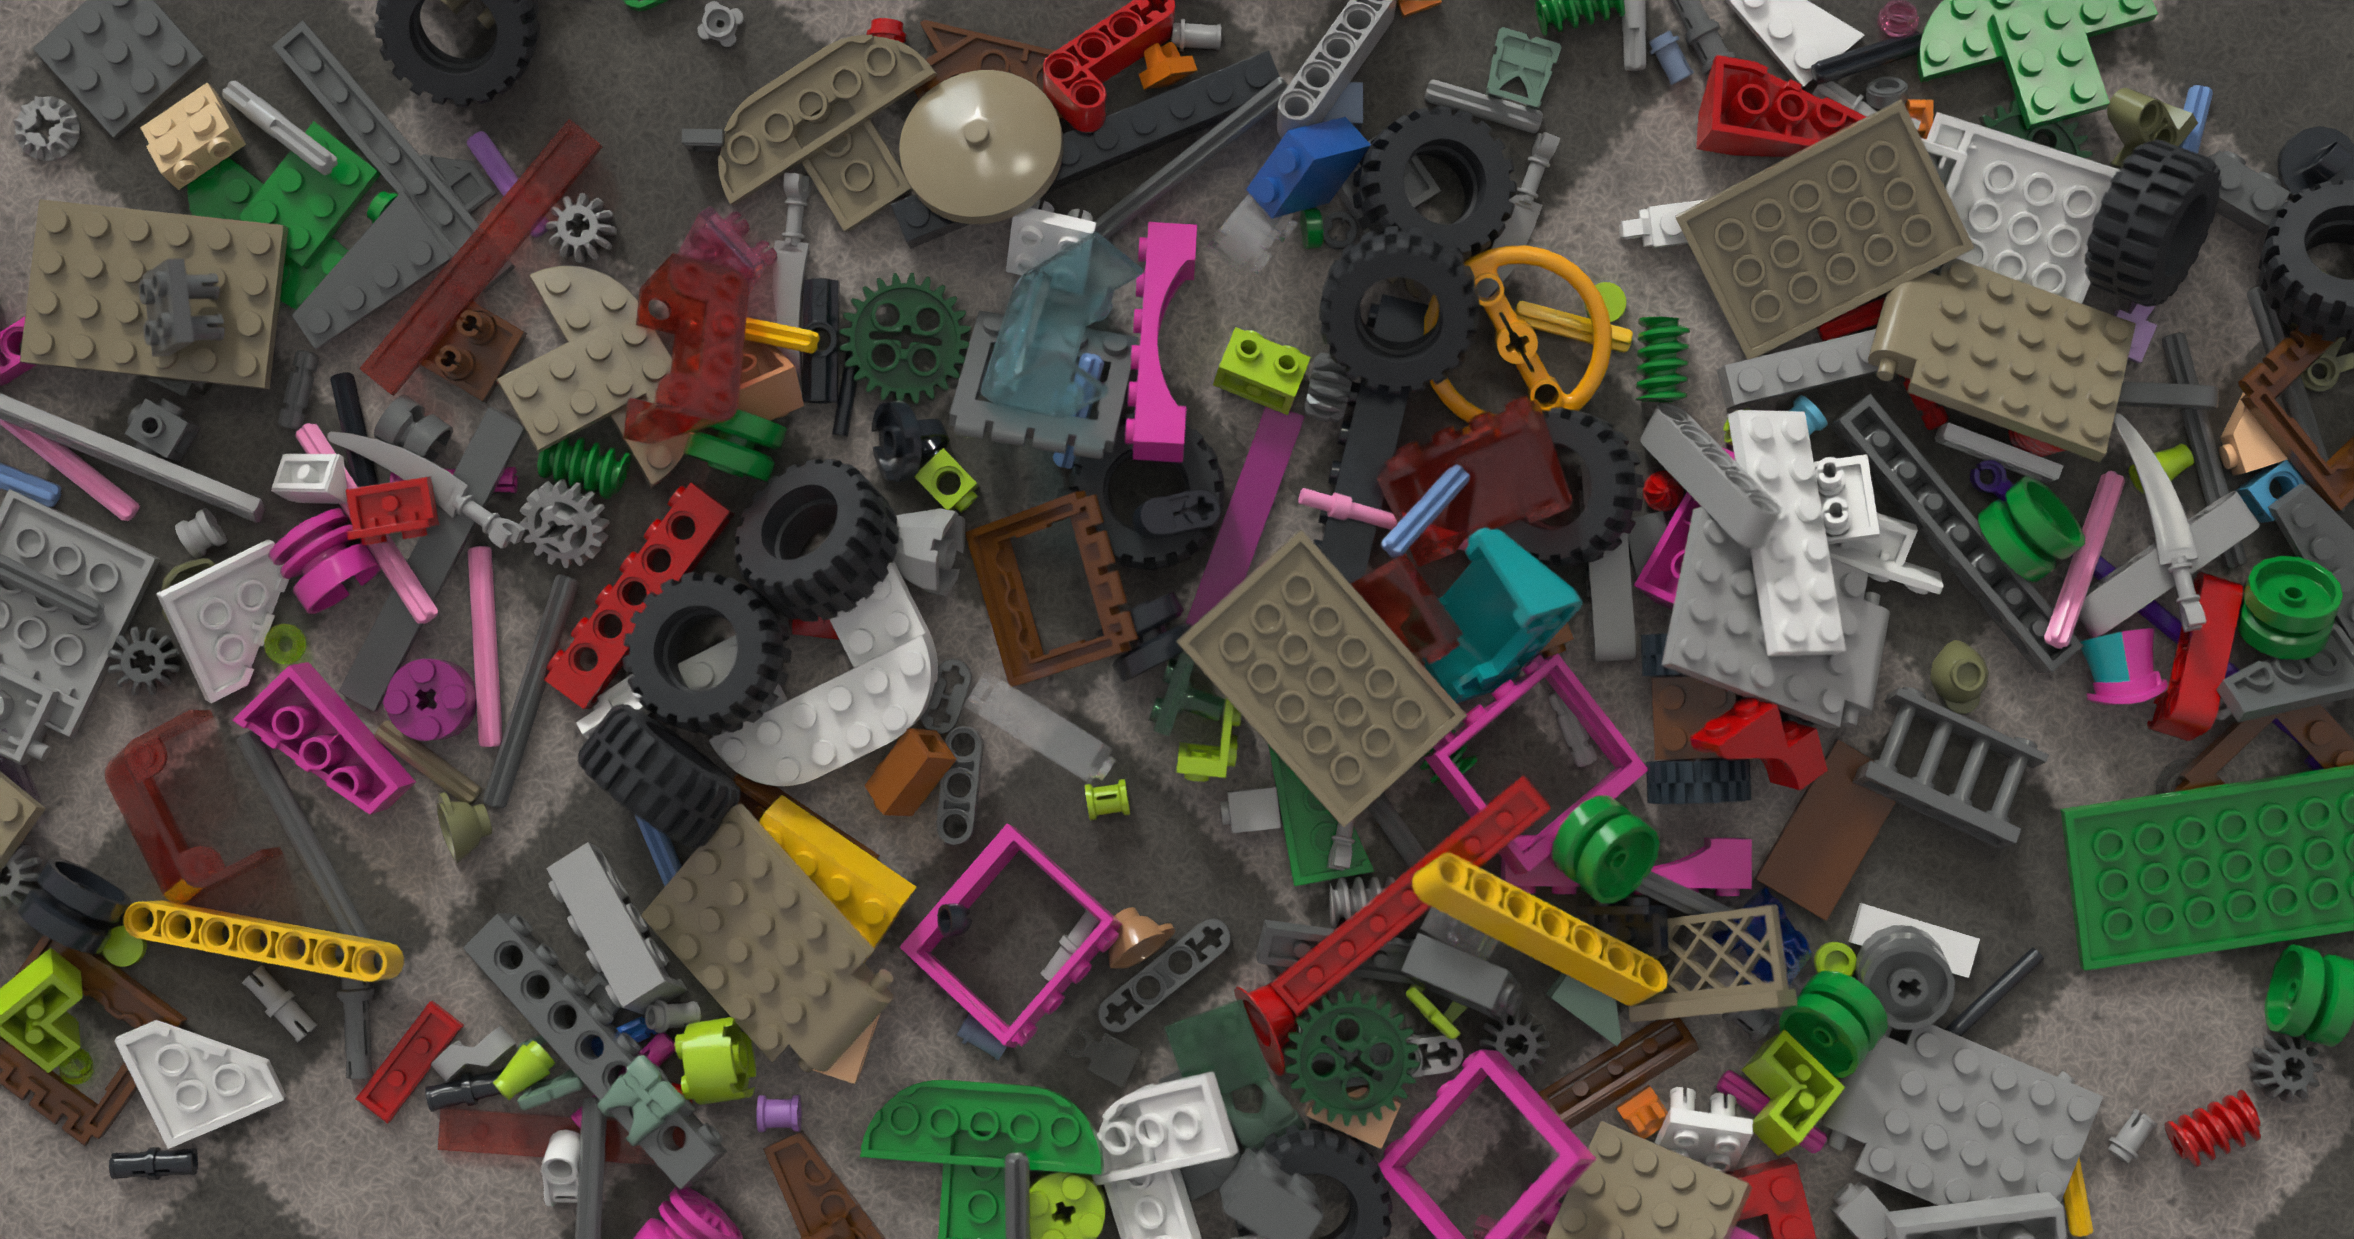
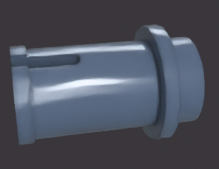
M1670 30L1649 42L1652 48L1649 52L1651 55H1656L1672 86L1694 74V71L1690 68L1677 44V41L1680 40L1679 37H1674Z
M968 1014L956 1034L963 1039L961 1043L964 1045L969 1042L993 1056L997 1061L1007 1048L970 1014Z

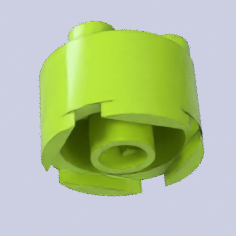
M727 1017L690 1023L687 1025L684 1034L676 1035V1053L679 1059H683L685 1075L681 1079V1088L686 1100L694 1099L697 1104L706 1105L750 1098L753 1095L755 1087L748 1088L749 1078L756 1077V1063L752 1040L745 1032H741L739 1025L735 1022V1018Z
M1044 1171L1038 1175L1030 1186V1238L1097 1239L1104 1225L1106 1199L1101 1185L1094 1183L1092 1175ZM1063 1201L1066 1207L1074 1206L1070 1218H1066L1063 1213L1058 1215L1055 1213L1058 1209V1202Z

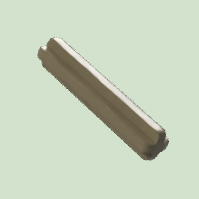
M385 721L379 726L374 735L378 741L458 800L472 805L480 796L482 788L418 740L404 735L394 726L392 721Z

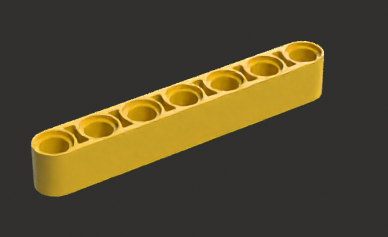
M1443 854L1419 870L1413 877L1414 891L1424 903L1625 1005H1638L1663 991L1667 986L1668 979L1665 968L1655 958L1455 855Z
M135 902L126 909L123 917L126 931L135 938L366 982L392 979L402 971L404 966L402 951L397 945L389 942L175 902ZM150 911L152 912L154 917L152 927L149 926L147 921V916ZM187 918L191 922V932L189 935L185 930ZM224 925H226L229 929V938L227 942L223 939L222 930ZM262 932L267 936V946L265 949L260 944ZM300 939L306 945L303 957L298 952V942ZM339 945L344 951V959L341 964L337 961L335 953ZM377 952L383 960V966L380 971L374 966V957Z

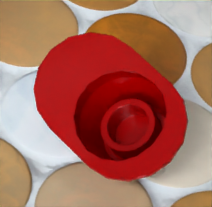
M1272 982L1250 992L1236 987L1234 989L1235 998L1251 1022L1264 1058L1273 1072L1281 1077L1285 1074V1063L1281 1048L1290 1040L1288 1033L1296 1032L1298 1026L1296 1018L1298 1016L1271 986Z

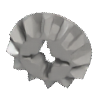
M35 96L34 100L30 103L21 105V112L18 118L13 120L16 135L13 137L17 140L23 152L38 160L53 161L66 156L72 151L79 139L80 123L76 112L68 103L53 96ZM42 115L47 121L58 123L54 125L55 127L49 129V140L41 133H33V131H36V128L42 126Z

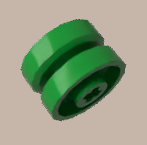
M702 399L695 419L702 426L718 431L717 436L714 437L701 432L690 433L683 453L707 462L709 467L741 478L745 475L764 482L770 480L776 463L771 457L753 449L755 445L772 450L781 448L787 428L745 411Z
M2029 476L2021 478L2006 491L2007 502L1998 499L1978 514V523L1981 531L1994 551L2017 574L2035 583L2057 568L2056 557L2065 560L2085 545L2084 533L2071 511L2048 487Z
M2278 556L2265 559L2253 567L2248 577L2237 619L2238 632L2246 643L2261 653L2280 659L2292 660L2312 657L2325 648L2330 637L2334 619L2343 598L2341 584L2332 572L2318 563L2300 557Z
M1596 796L1584 801L1570 813L1560 826L1553 842L1552 859L1554 866L1574 882L1579 883L1583 890L1600 903H1614L1627 897L1641 885L1642 880L1651 872L1658 857L1660 841L1657 831L1636 815H1632L1631 811L1611 796Z
M2292 944L2283 950L2274 965L2265 1000V1019L2269 1029L2294 1037L2303 1034L2308 1041L2332 1047L2340 1043L2348 1033L2354 1020V960L2326 954L2322 957L2318 950Z
M1822 971L1813 975L1802 988L1799 996L1796 997L1797 1005L1787 1006L1779 1019L1780 1032L1785 1029L1835 1078H1844L1854 1074L1865 1060L1868 1052L1875 1048L1888 1029L1887 1014L1879 999L1868 987L1858 980L1838 971Z

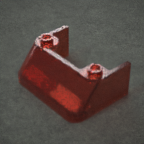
M189 710L134 738L109 761L105 768V781L164 897L174 903L190 902L283 854L280 847L261 849L226 867L220 854L211 847L197 846L189 849L153 776L160 773L167 763L168 753L164 742L213 718L211 710Z

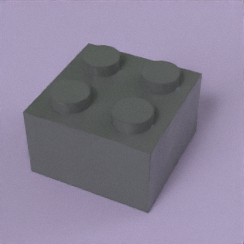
M1247 1148L1219 1188L1224 1212L1265 1239H1309L1324 1217L1319 1203L1320 1198L1314 1192L1316 1186L1298 1173L1291 1177L1280 1170L1281 1163L1269 1153L1260 1150L1256 1154Z

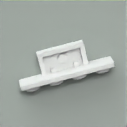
M1877 513L1880 531L1878 538L1828 544L1831 558L1866 571L1869 577L1877 581H1897L1919 594H1927L1928 592L1941 594L1944 587L1939 572L1905 562L1918 531L1916 524Z

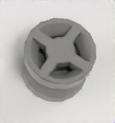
M207 508L199 510L194 519L190 521L182 520L175 525L180 541L196 559L206 555L207 549L211 546L220 547L227 542L225 533L217 524L215 516Z

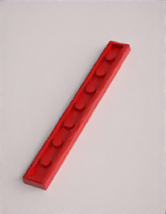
M1523 775L1273 980L1271 986L1295 1014L1299 1016L1307 1009L1308 1005L1316 1002L1432 907L1420 900L1414 891L1413 877L1419 870L1443 854L1455 855L1480 868L1551 810V806Z

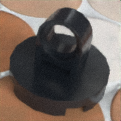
M2317 126L2304 129L2287 140L2279 152L2277 161L2279 162L2278 179L2281 182L2280 186L2290 192L2288 197L2292 200L2295 194L2309 188L2313 192L2316 184L2331 181L2332 185H2339L2341 180H2354V144L2348 136L2334 128Z
M902 400L881 403L875 410L872 432L879 431L880 446L873 447V454L879 471L887 481L905 482L913 480L919 471L921 458L935 456L942 448L946 449L950 443L947 432L940 420H917L910 406Z

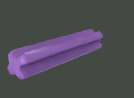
M483 131L475 133L467 140L469 149L528 232L535 238L548 231L546 223L549 222L489 136Z

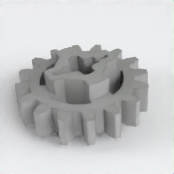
M560 479L554 486L547 481L539 489H535L526 498L528 502L520 508V512L526 517L519 525L530 532L524 538L525 543L535 542L537 547L534 554L538 556L543 552L547 553L548 563L551 565L559 558L564 568H568L574 561L579 566H582L589 558H594L602 549L601 545L608 539V535L603 530L609 525V520L599 517V514L605 508L604 505L594 506L591 500L595 494L592 491L585 496L581 494V484L578 482L569 489L564 479Z

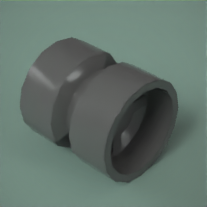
M403 394L395 399L382 414L376 424L374 437L434 462L439 454L430 447L435 441L445 446L452 436L453 427L434 414L425 416V408L409 396Z

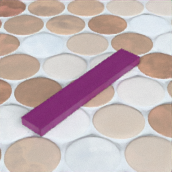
M1265 406L1185 623L1194 626L1245 579L1305 416L1289 411L1288 415Z

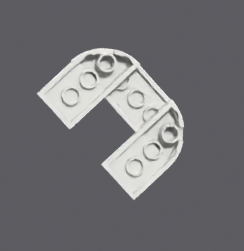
M895 562L888 564V575L883 582L878 581L873 587L875 592L868 599L863 597L856 603L858 607L849 612L842 610L838 612V617L830 619L854 667L853 669L790 700H787L780 684H778L773 693L779 698L772 707L764 704L760 708L763 713L760 719L754 723L746 720L743 721L744 726L741 730L732 733L722 730L720 735H712L713 738L709 739V742L720 758L733 770L748 779L766 785L792 786L803 784L894 741L919 721L930 704L929 701L934 685L937 682L938 659L929 629ZM736 635L678 664L679 671L689 689L697 692L706 691L720 684L728 676L737 657L738 644Z
M1214 1071L1154 1085L1152 1083L1143 1086L1120 1098L1103 1114L1104 1120L1097 1135L1103 1151L1104 1174H1092V1178L1096 1185L1104 1184L1121 1239H1202L1180 1167L1231 1157L1239 1152ZM1253 1234V1235H1248V1236H1243V1237H1238V1238H1233V1239H1265V1238H1263V1237L1260 1236L1259 1234Z

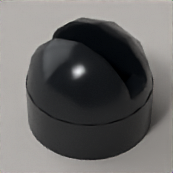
M957 903L941 905L937 915L940 933L944 937H955L965 934L972 924V919L966 918L970 914L969 909L963 904Z

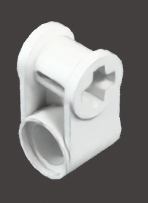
M559 1130L550 1137L541 1166L546 1206L553 1207L556 1202L577 1203L581 1135L574 1131Z

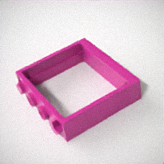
M1558 653L1545 659L1538 655L1522 668V671L1525 673L1523 677L1515 683L1509 679L1494 690L1491 694L1495 698L1494 701L1485 708L1479 704L1470 710L1462 720L1465 725L1454 734L1452 731L1446 734L1433 746L1434 750L1424 758L1472 818L1486 804L1453 764L1449 756L1544 677L1576 716L1581 725L1614 765L1615 769L1521 849L1513 840L1498 852L1515 875L1529 873L1552 853L1553 842L1560 826L1570 813L1584 801L1596 796H1611L1615 799L1648 771L1646 765Z
M1007 823L902 943L900 948L1004 1046L1015 1048L1018 1044L1020 1046L1025 1045L1035 1035L1038 1029L1035 1024L1045 1013L1048 1015L1052 1014L1065 999L1062 993L1072 982L1075 984L1080 982L1092 968L1089 962L1099 951H1107L1119 937V933L1116 931L1122 923L1023 833ZM1021 850L1091 913L1100 924L1015 1022L1008 1026L930 952L944 937L940 933L937 922L940 906L957 903L963 904L969 909L1017 852Z
M1481 1049L1473 1052L1465 1059L1462 1064L1463 1070L1454 1080L1446 1082L1439 1088L1436 1093L1437 1099L1428 1109L1420 1111L1410 1121L1409 1125L1411 1128L1402 1138L1394 1140L1387 1146L1384 1151L1385 1157L1378 1164L1386 1180L1437 1239L1466 1238L1405 1167L1487 1075L1560 1156L1484 1239H1524L1596 1160L1594 1155L1499 1051Z

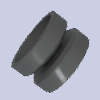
M1893 925L1876 931L1863 943L1856 956V978L1879 999L1887 1014L1888 1026L1895 1029L1916 1030L1931 1025L1946 1013L1954 998L1955 980L1940 945L1929 933L1913 926Z

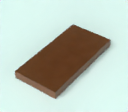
M1835 739L1825 756L1828 771L1808 785L1754 878L1825 921L1829 918L1896 803L1891 799L1853 783L1858 767L1869 761L1874 762V760L1839 739Z

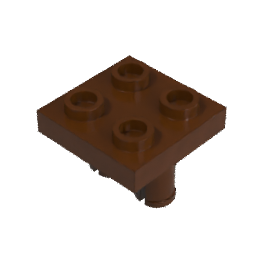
M454 291L413 361L487 403L498 384L497 379L505 373L526 338L527 333Z

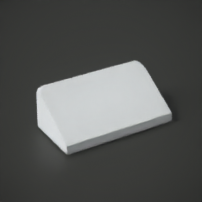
M283 454L271 491L289 501L297 503L346 504L347 484L344 457L340 454Z

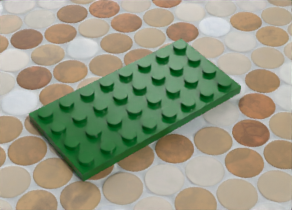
M2354 765L2060 809L2079 963L2084 971L2354 931Z

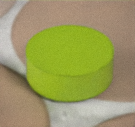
M1610 282L1596 284L1595 286L1600 292L1608 310L1610 323H1612L1624 313L1626 296L1623 290L1616 284ZM1584 302L1585 311L1587 315L1590 317V314Z
M124 925L111 929V937L103 948L105 958L113 965L119 967L130 966L139 962L146 953L147 940L131 936L126 931Z
M1828 942L1817 950L1814 957V966L1817 973L1822 971H1838L1852 977L1856 970V956L1849 946L1840 942Z

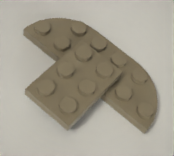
M873 35L850 36L822 48L754 92L732 114L724 129V146L721 148L720 156L718 155L720 181L729 203L735 206L802 163L843 231L848 233L912 192L902 168L871 118L937 76V73L914 49L900 41Z
M557 266L530 274L529 279L566 343L499 377L497 383L535 449L540 453L609 416L650 487L656 486L673 472L684 456L683 451L693 428V405L681 373L646 313L628 289L602 272L579 266Z

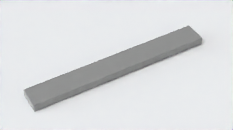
M0 393L1 420L255 523L260 522L265 507L260 498Z

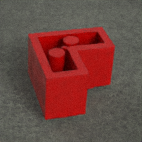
M1787 1156L1725 1172V1174L1749 1183L1752 1187L1738 1221L1761 1215L1767 1239H1817L1798 1165Z

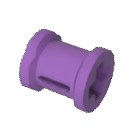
M759 1095L756 1109L758 1132H766L767 1128H792L793 1132H800L802 1122L801 1095H793L792 1099H767L765 1095Z

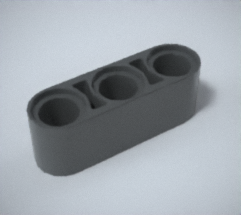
M969 726L957 727L951 730L945 740V743L957 760L941 779L936 827L939 837L944 842L952 845L967 841L973 835L976 827L984 743L980 732ZM960 733H968L975 740V749L969 756L959 755L954 749V740ZM957 773L965 774L971 781V789L966 796H956L950 789V780ZM952 814L961 815L967 822V830L961 837L951 836L946 830V820Z

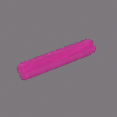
M1732 1070L1723 1073L1716 1086L1718 1091L1724 1093V1095L1731 1094L1735 1096L1736 1103L1755 1116L1770 1101V1098L1762 1090ZM1814 1126L1799 1145L1815 1154L1824 1146L1827 1135Z

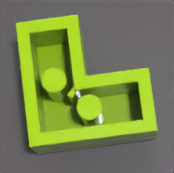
M50 948L0 988V1036L48 1073L81 1048L79 1022L67 1012L68 1009L83 998L81 971Z
M1785 1029L1764 1042L1741 1069L1770 1098V1101L1753 1120V1133L1777 1156L1800 1144L1846 1088Z

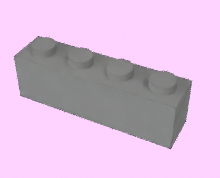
M1876 329L1722 366L1717 370L1726 409L1876 374L1879 367L1868 362Z

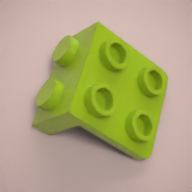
M1226 697L1220 746L1179 742L1176 773H1185L1184 778L1187 780L1206 782L1209 781V776L1226 778L1227 766L1235 767L1238 735H1231V727H1240L1241 713Z

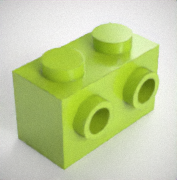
M1235 327L1218 367L1213 386L1288 415L1311 357L1302 354L1295 347L1289 345L1282 346L1264 339L1261 334L1255 331H1244Z

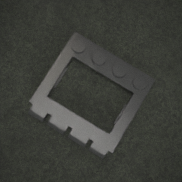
M979 310L950 410L949 425L955 426L954 435L984 440L985 433L991 432V442L1024 447L1026 439H1033V449L1065 454L1069 445L1074 446V456L1103 460L1104 452L1113 453L1132 373V345H1138V337ZM1006 348H1014L1019 350L1023 356L1034 358L1055 355L1063 363L1079 365L1080 358L1084 353L1099 355L1104 361L1103 369L1109 370L1107 382H1104L1099 402L1098 420L978 400V397H982L990 369V362L988 361L991 350L1000 352Z

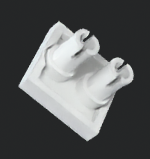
M1038 200L1031 207L1012 218L1006 272L1084 290L1089 273L1096 222H1093L1092 215L1084 210L1082 218L1079 219L1080 209H1072L1069 211L1068 216L1054 213L1053 206L1044 201L1042 210H1040V200Z
M1867 454L1839 459L1827 457L1821 461L1814 462L1827 543L1835 544L1878 538L1880 531Z
M1683 1087L1671 1089L1669 1096L1670 1110L1654 1143L1718 1171H1734L1753 1135V1119L1735 1117L1736 1097L1731 1094H1727L1726 1102H1724V1093L1711 1095V1113L1695 1111L1696 1092L1693 1089L1687 1088L1686 1096H1683Z

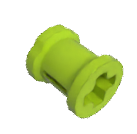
M1120 779L1118 784L1093 788L1091 784L1085 785L1090 821L1096 820L1097 815L1122 812L1123 815H1130L1125 779Z

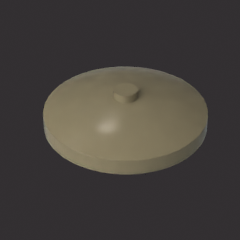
M970 71L939 83L916 103L902 129L899 147L900 161L911 190L932 212L959 223H995L1025 211L1048 191L1062 163L1064 152L1063 132L1051 101L1030 81L1003 71Z

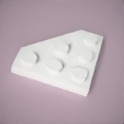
M269 539L157 593L204 698L209 703H213L249 684L254 671L251 667L259 646H263L275 617L272 614L280 593H284L289 579L283 578L280 574L283 565H274L268 557L269 551L275 545Z
M155 1020L119 1035L115 1039V1043L168 1149L279 1103L286 1097V1093L269 1059L170 1024Z

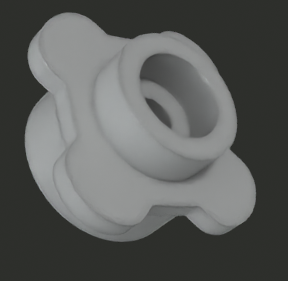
M711 1L705 6L702 24L698 26V34L703 40L714 39L720 41L724 47H731L736 43L735 33L738 25L744 20L743 14L737 8L730 10L726 6L720 5L717 1ZM718 21L724 22L722 28L717 27Z

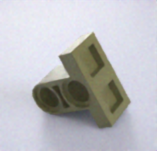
M2129 88L2119 89L2109 101L2107 116L2124 147L2110 164L2113 168L2120 170L2124 160L2133 154V150L2136 147L2153 140H2161L2179 147L2198 124L2195 116L2191 112L2161 102L2159 99Z

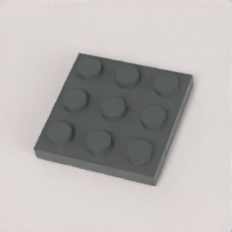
M86 0L33 48L110 135L117 140L207 60L203 53L155 0Z

